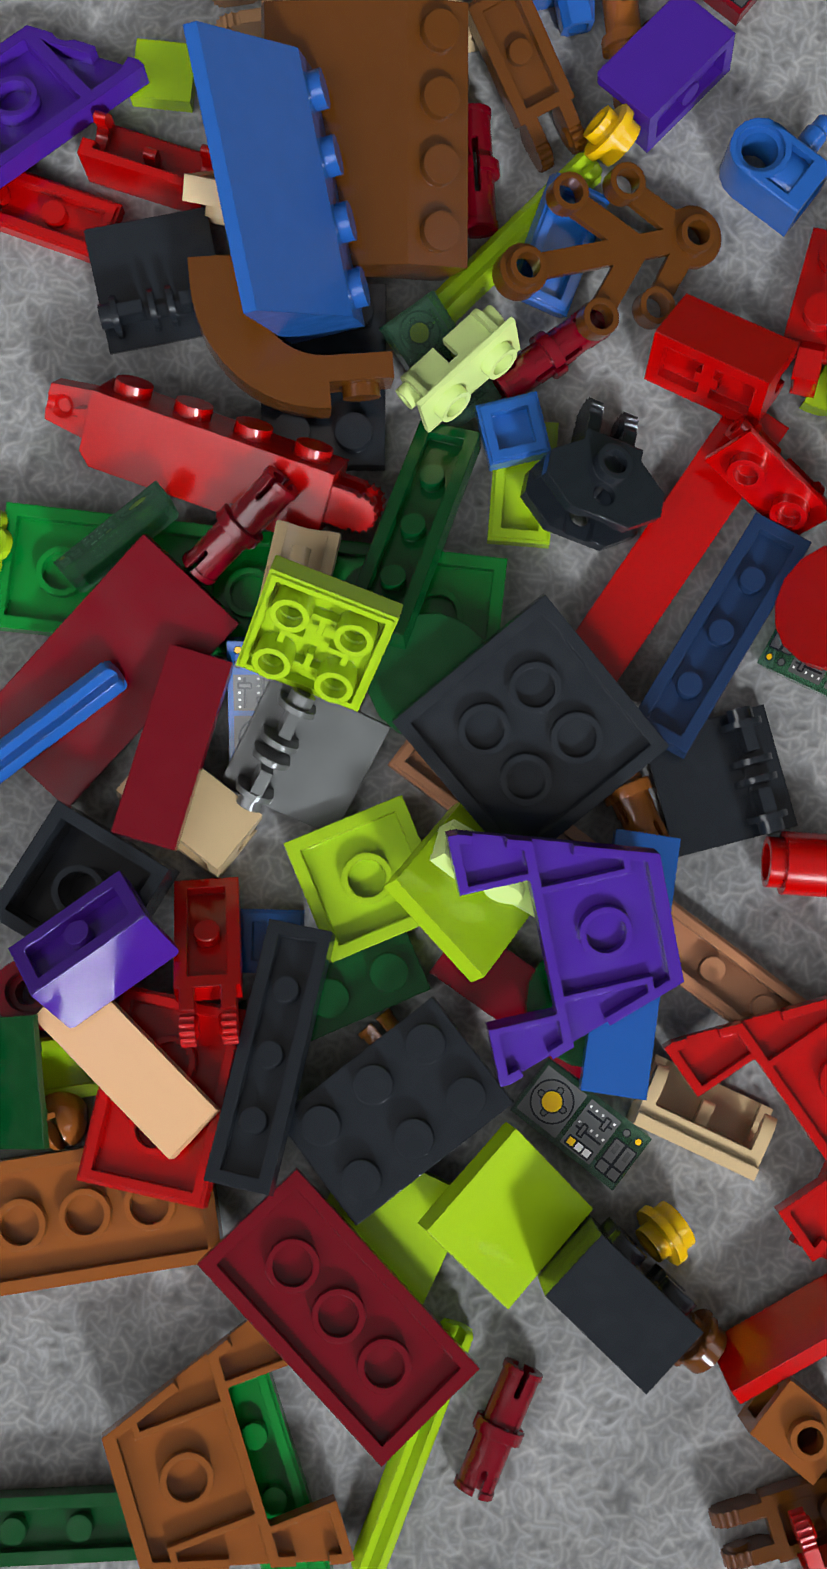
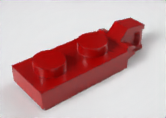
M813 227L784 337L799 343L794 357L796 361L791 376L792 382L789 394L814 398L823 364L827 365V229Z

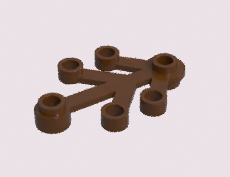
M621 162L607 173L602 183L604 196L615 206L630 207L655 227L656 231L639 234L589 197V187L581 175L575 172H564L547 188L546 202L549 209L560 217H570L602 241L541 252L533 245L527 243L514 244L495 261L492 269V279L496 289L502 296L512 301H523L540 290L547 279L610 267L593 299L581 307L576 316V326L579 333L587 340L599 341L617 328L619 323L617 308L645 260L665 257L651 287L638 295L632 304V315L636 323L644 329L652 330L658 328L674 309L675 301L673 296L688 269L697 270L703 268L715 259L721 247V231L717 221L707 210L694 205L684 206L676 210L646 188V179L643 171L632 162ZM617 176H622L629 181L631 193H625L619 188ZM560 186H566L573 191L575 196L574 204L563 200L559 191ZM688 227L698 236L700 245L694 244L689 239ZM517 259H523L530 265L533 271L532 278L525 277L518 271ZM647 299H652L658 303L660 307L659 318L649 313L646 305ZM591 310H596L603 315L605 320L604 329H599L592 324L590 320Z

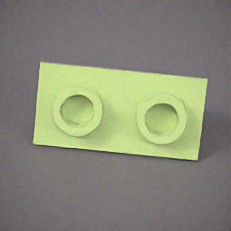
M488 305L482 311L475 308L443 338L444 345L456 356L453 360L448 362L432 348L407 372L400 376L402 384L395 392L411 410L417 405L424 428L428 433L442 421L450 422L458 417L467 407L471 394L489 378L495 380L501 377L513 365L517 352L521 350L514 318L509 317L504 321L500 313L491 305Z

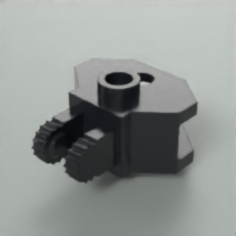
M589 397L583 403L577 415L571 443L551 449L525 474L520 497L543 530L601 551L633 539L637 535L638 527L659 519L662 513L665 494L642 463L643 450L635 447L636 431L639 427L638 417L623 412L614 422L610 436L600 433L605 406H603L604 403ZM570 513L586 516L585 526L576 525L571 520Z

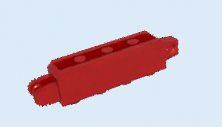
M117 375L116 378H112L101 385L60 378L50 385L44 419L81 438L79 452L88 467L147 488L154 484L161 493L217 512L225 503L234 504L263 474V470L271 465L290 479L284 485L285 488L293 484L299 492V496L294 501H291L265 528L272 532L275 530L277 520L322 531L327 524L344 530L350 528L352 532L358 531L361 533L362 530L367 532L370 527L374 526L378 517L382 516L386 508L385 503L388 499L384 497L385 492L381 491V487H376L375 483L370 485L367 480L347 474L346 469L349 459L334 455L333 447L323 441L309 437H299L296 441L274 434L273 426L263 420L248 416H239L234 420L214 413V406L203 399L187 395H180L174 399L154 392V385L151 382L137 376Z

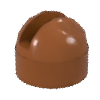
M55 1092L46 1095L45 1102L48 1113L47 1124L50 1148L53 1150H63L66 1146L78 1144L87 1129L88 1106L81 1097L69 1092ZM56 1118L57 1124L52 1123L50 1119Z

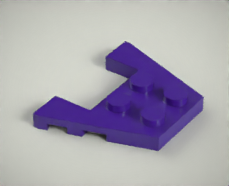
M458 829L445 831L456 887L460 896L528 881L552 1006L485 1022L500 1087L511 1085L523 1078V1071L545 1058L551 1056L552 1059H555L574 1048V1041L604 1023L608 1022L611 1026L684 983L661 856L654 848Z

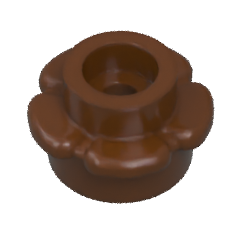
M698 1309L690 1313L703 1334L681 1356L674 1366L678 1367L683 1364L692 1373L700 1374L713 1367L722 1356L727 1344V1334L718 1326V1320L713 1317V1313L708 1309Z

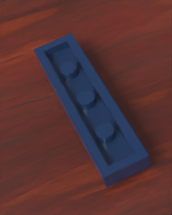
M757 512L638 707L670 746L666 750L682 759L685 758L775 607V601L785 577L804 558L812 543Z

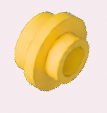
M622 104L614 110L609 105L604 107L586 127L583 136L588 140V143L585 146L584 155L592 162L599 159L607 167L613 165L630 149L637 139L641 126L633 120L634 111L627 104Z
M661 1201L655 1207L645 1205L637 1212L636 1215L640 1227L635 1233L645 1251L659 1263L667 1259L676 1266L682 1264L688 1258L687 1250L695 1244L696 1240L691 1228L681 1214L665 1201Z

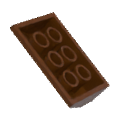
M451 0L264 1L261 5V38L298 47L312 69L320 67L324 74L330 98V109L321 111L326 136L335 135L344 167V174L335 177L339 201L348 200L357 231V240L348 242L353 268L361 266L366 277L443 281L467 269L468 3Z

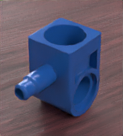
M818 115L812 124L806 126L798 138L781 124L769 118L757 117L747 120L736 128L720 164L719 179L723 189L729 196L783 237L818 195L827 180V160L817 154L818 150L826 142L827 115ZM755 156L761 159L766 167L755 168L749 165L743 157Z

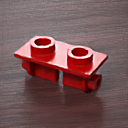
M744 416L737 418L731 423L725 433L731 441L705 457V461L757 512L786 529L800 535L827 520V498L824 496V485L819 481L814 482L791 458L785 460L780 455L782 449L762 430V424L757 419L749 421Z

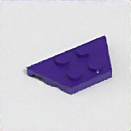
M29 25L24 26L1 42L0 189L94 123V111L99 110L108 113L146 86L149 80L144 64L138 59L129 56L123 65L100 58L93 45L74 39L61 40L56 38L52 32Z

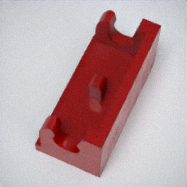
M99 110L94 111L93 120L97 126L96 138L92 140L82 137L77 151L89 182L180 211L206 207V205L182 201L184 174L213 171L208 145L202 144L200 151H196L115 125L111 114Z
M686 293L655 331L644 379L733 421L744 416L749 421L757 419L761 422L762 417L784 386L785 381L780 378L794 359L799 343Z

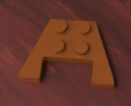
M247 1319L102 1432L101 1439L140 1569H229V1566L254 1564H270L271 1568L296 1567V1562L328 1561L329 1565H338L355 1561L334 1494L271 1519L266 1517L228 1389L231 1386L288 1366V1364Z

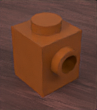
M790 1376L751 1398L737 1416L754 1438L813 1486L823 1473L827 1474V1404L793 1376Z

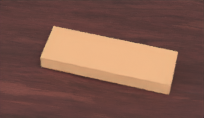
M114 1000L74 1028L67 1027L45 1007L37 1013L39 1025L168 1159H175L221 1111Z

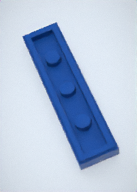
M615 829L613 831L612 844L654 848L660 853L670 909L672 910L681 838ZM660 997L611 1026L606 1022L586 1034L579 1090L647 1101Z

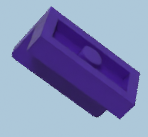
M669 0L597 73L598 85L621 104H627L634 111L633 120L641 126L635 143L646 153L730 71L736 33L694 0Z
M120 870L8 948L31 996L69 1028H74L171 960L179 952L173 940L151 918L134 886Z

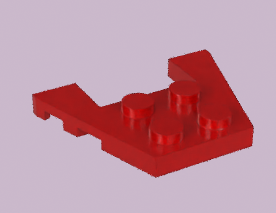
M827 995L676 1037L662 1044L697 1097L752 1060H755L827 1163ZM827 1171L774 1206L812 1262L820 1258L827 1249Z

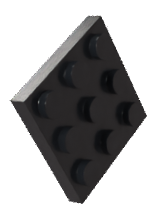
M544 593L392 718V723L484 832L556 839L670 747Z

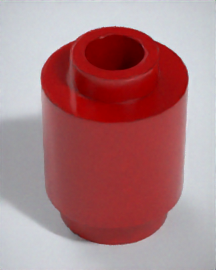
M782 831L779 837L767 836L761 852L760 869L763 887L777 888L780 895L827 898V833Z

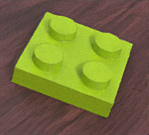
M402 795L283 843L318 929L331 931L336 936L331 955L332 963L419 927L415 920L384 888V885L421 843Z

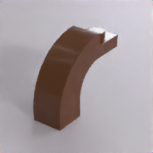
M231 254L187 257L192 302L206 346L223 372L241 390L255 400L280 412L295 416L330 418L332 408L330 393L342 392V399L344 401L360 402L378 399L381 397V389H391L394 380L392 351L314 355L294 349L279 339L272 331L243 314Z

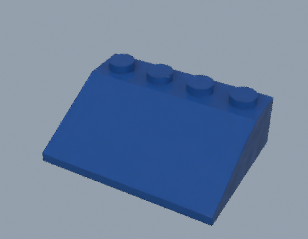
M199 21L183 24L243 314L291 344L365 327L362 307L370 306V294L362 267L353 268L348 242L357 240V231L348 200L339 201L335 177L344 174V167L335 135L326 136L321 111L330 109V98L322 69L320 67L312 69L298 47Z

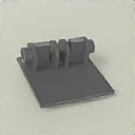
M270 679L220 782L239 794L236 799L237 804L248 811L258 813L262 805H265L309 826L320 829L344 818L390 729V725L360 711L357 712L339 704L327 702L302 689Z

